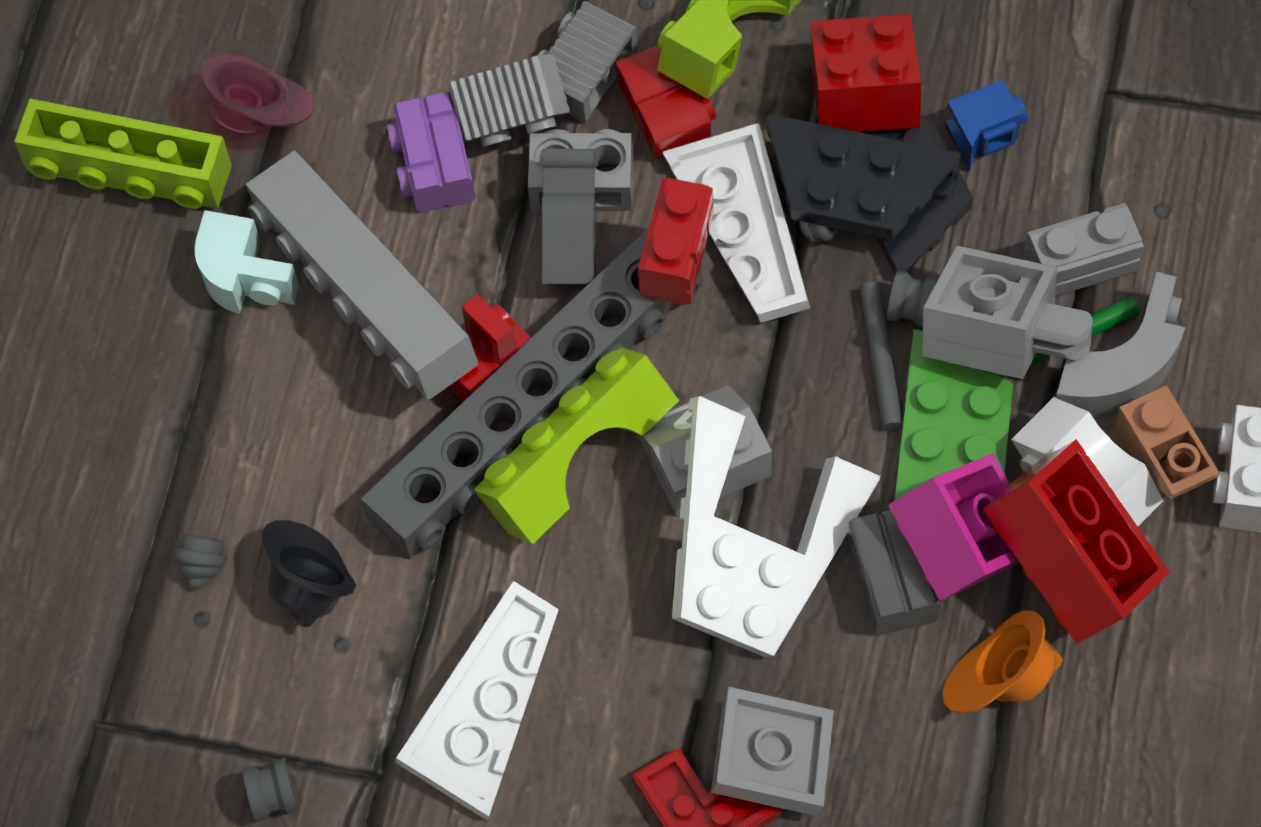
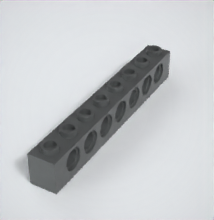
M649 227L361 498L366 519L410 559L421 549L428 550L433 547L443 536L446 529L445 526L459 512L466 514L477 505L480 498L473 489L485 479L484 475L487 469L496 461L506 458L522 443V437L530 427L547 419L559 407V401L566 392L576 386H581L596 371V365L602 357L614 350H618L620 347L630 350L641 338H651L663 326L666 315L678 303L647 298L640 295V291L636 289L640 282L638 268ZM701 266L693 297L697 294L702 285ZM607 317H618L623 320L619 325L613 327H606L600 324ZM571 351H582L587 354L582 360L574 362L563 358ZM537 385H544L550 388V391L542 396H531L526 393L530 388ZM499 420H509L514 423L510 429L503 432L490 429V426ZM462 455H472L477 458L472 465L467 467H457L452 464L456 458ZM426 490H434L440 493L434 501L429 503L415 501L416 496Z

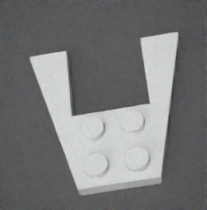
M701 396L690 398L688 412H692L691 438L686 440L684 465L688 466L686 497L681 498L680 519L684 520L682 548L677 549L672 619L760 656H774L847 535L848 522L858 517L879 482L880 476L836 456L826 458L797 552L714 516L745 416Z

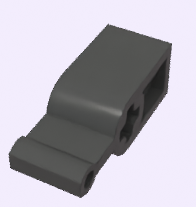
M543 149L542 284H589L596 277L595 149Z

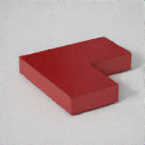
M679 747L632 775L634 784L661 827H764L783 815V808L711 793V790L707 792Z

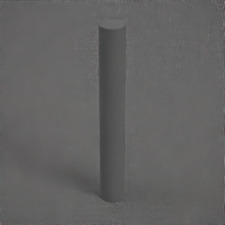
M867 282L860 286V294L882 429L885 431H895L903 427L881 288L877 282Z

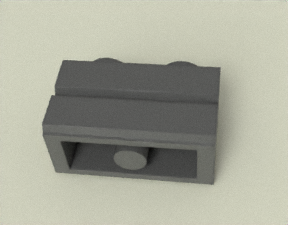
M887 510L879 515L875 513L862 516L848 522V541L875 634L884 635L903 630L905 627L913 628L938 620L939 602L946 601L947 598L939 601L932 586L925 579L923 569L907 539L901 534L892 511Z

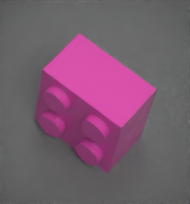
M993 453L935 476L888 505L897 521L901 534L907 539L923 569L925 579L932 586L939 601L990 579L1019 563L1004 539L995 532L990 519L983 511V508L1010 485Z

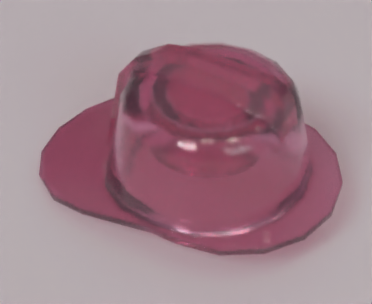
M233 53L217 54L208 58L201 68V81L209 93V110L219 124L231 131L261 133L268 131L272 126L298 125L309 119L314 111V100L305 88L246 56Z

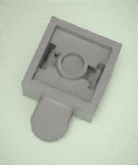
M956 246L923 307L922 356L945 361L950 364L989 371L1002 376L1024 379L1036 352L1072 361L1085 357L1091 347L1093 319L1087 311L1055 305L1057 267Z

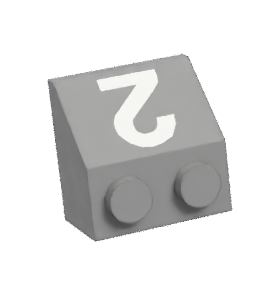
M729 385L701 396L745 416L719 498L771 477L772 450L750 406ZM689 402L670 409L644 436L636 434L676 517L680 515L681 498L686 497L688 466L684 465L686 440L691 438L692 412H688Z

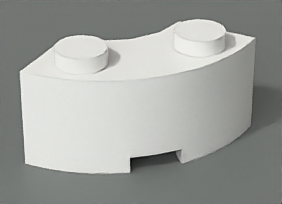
M1053 397L1011 439L1023 457L1019 464L1024 472L1030 466L1077 439L1137 526L1164 501L1144 463L1131 457L1118 447L1101 430L1090 412Z

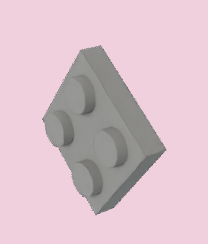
M728 687L722 702L711 793L818 816L824 807L834 710Z

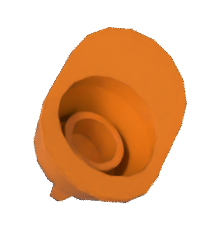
M1023 610L1007 619L991 636L968 652L954 666L946 678L942 691L944 704L952 712L966 714L978 711L995 699L1002 702L1025 703L1041 693L1063 661L1059 652L1044 638L1045 625L1043 618L1037 612L1031 610Z

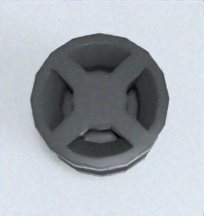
M897 270L891 290L887 320L899 322L903 318L913 320L917 327L923 328V307L934 289L938 278L927 276L923 280L911 278L908 272Z
M286 758L275 760L269 768L259 770L252 766L242 769L247 797L256 822L267 819L270 812L283 810L286 813H291L299 810Z

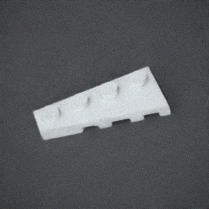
M759 123L663 151L664 158L677 180L704 184L713 188L714 215L708 234L759 321L762 323L810 309Z
M513 581L396 757L395 763L488 821L559 609Z

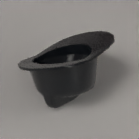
M275 520L266 524L261 536L271 561L268 584L270 596L280 606L289 610L301 627H310L317 617H322L332 612L341 596L353 594L356 588L354 579L348 573L339 552L332 542L320 532L305 524L290 520Z

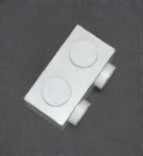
M1236 405L1231 423L1222 422L1220 428L1218 454L1226 455L1224 472L1219 471V477L1215 478L1213 503L1221 504L1219 527L1261 532V408Z

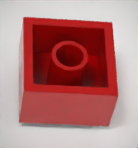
M911 14L810 21L811 69L818 124L856 132L921 127V78Z

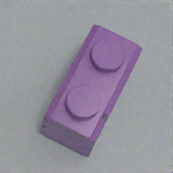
M447 91L425 96L423 100L415 98L395 103L393 110L396 123L388 124L387 129L393 154L401 152L404 154L406 166L396 168L403 198L413 196L416 212L420 213L442 209L445 205L451 207L473 202L476 197L451 93Z

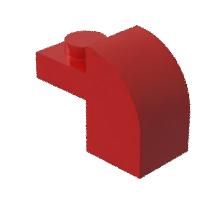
M478 294L462 306L466 329L465 333L469 336L479 365L448 386L462 402L531 339L500 305L495 303L490 306Z

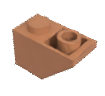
M1167 385L1119 407L1114 428L1115 436L1128 455L1145 464L1157 489L1167 497L1173 499L1219 477L1220 472Z

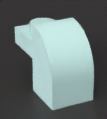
M204 210L195 241V258L205 287L213 300L223 308L239 314L245 296H249L252 300L264 305H276L278 302L294 305L299 290V283L293 264L257 258L261 240L254 219Z

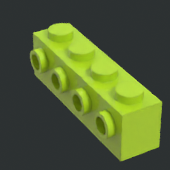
M30 98L14 140L26 170L36 177L45 180H54L57 177L75 180L85 187L96 190L103 189L104 187L125 190L128 194L140 199H151L153 196L170 199L183 207L198 209L201 206L218 209L232 167L223 136Z

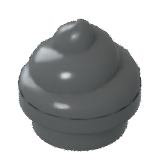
M182 534L181 545L175 546L173 558L180 565V573L184 578L188 579V585L191 589L196 590L207 584L210 577L216 576L222 570L227 561V555L222 554L225 541Z

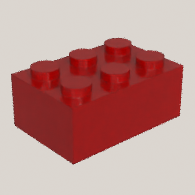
M1077 439L1030 466L983 508L995 532L1004 539L1022 565L1027 578L1036 585L1054 611L1057 621L1066 628L1076 644L1124 619L1170 573Z

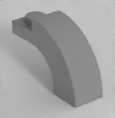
M1156 272L1143 322L1131 339L1110 350L1089 351L1085 357L1077 361L1066 359L1057 391V399L1090 412L1093 418L1118 413L1120 406L1155 391L1162 384L1176 361L1185 327L1175 325L1182 298L1172 296L1176 276Z

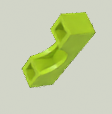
M691 0L686 13L677 22L670 21L660 34L658 47L661 48L657 71L709 99L736 68L742 34L736 29L732 21L742 15L755 12H770L788 16L802 0Z
M621 347L606 354L597 363L596 371L581 386L570 389L562 396L559 401V407L547 419L533 425L525 432L522 437V443L506 458L496 461L487 469L484 475L485 479L473 490L509 535L533 545L570 509L566 494L567 470L574 453L588 437L598 431L615 427L644 436L679 402V399L645 354Z

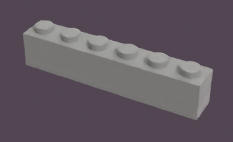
M295 150L245 184L253 201L248 210L257 225L264 232L272 229L278 235L275 237L276 242L292 263L300 259L306 266L303 270L308 280L319 293H323L326 290L330 292L334 297L332 303L335 309L348 325L355 321L363 329L360 333L371 351L378 357L385 353L392 361L390 367L393 373L406 389L415 386L429 401L479 365L469 336Z

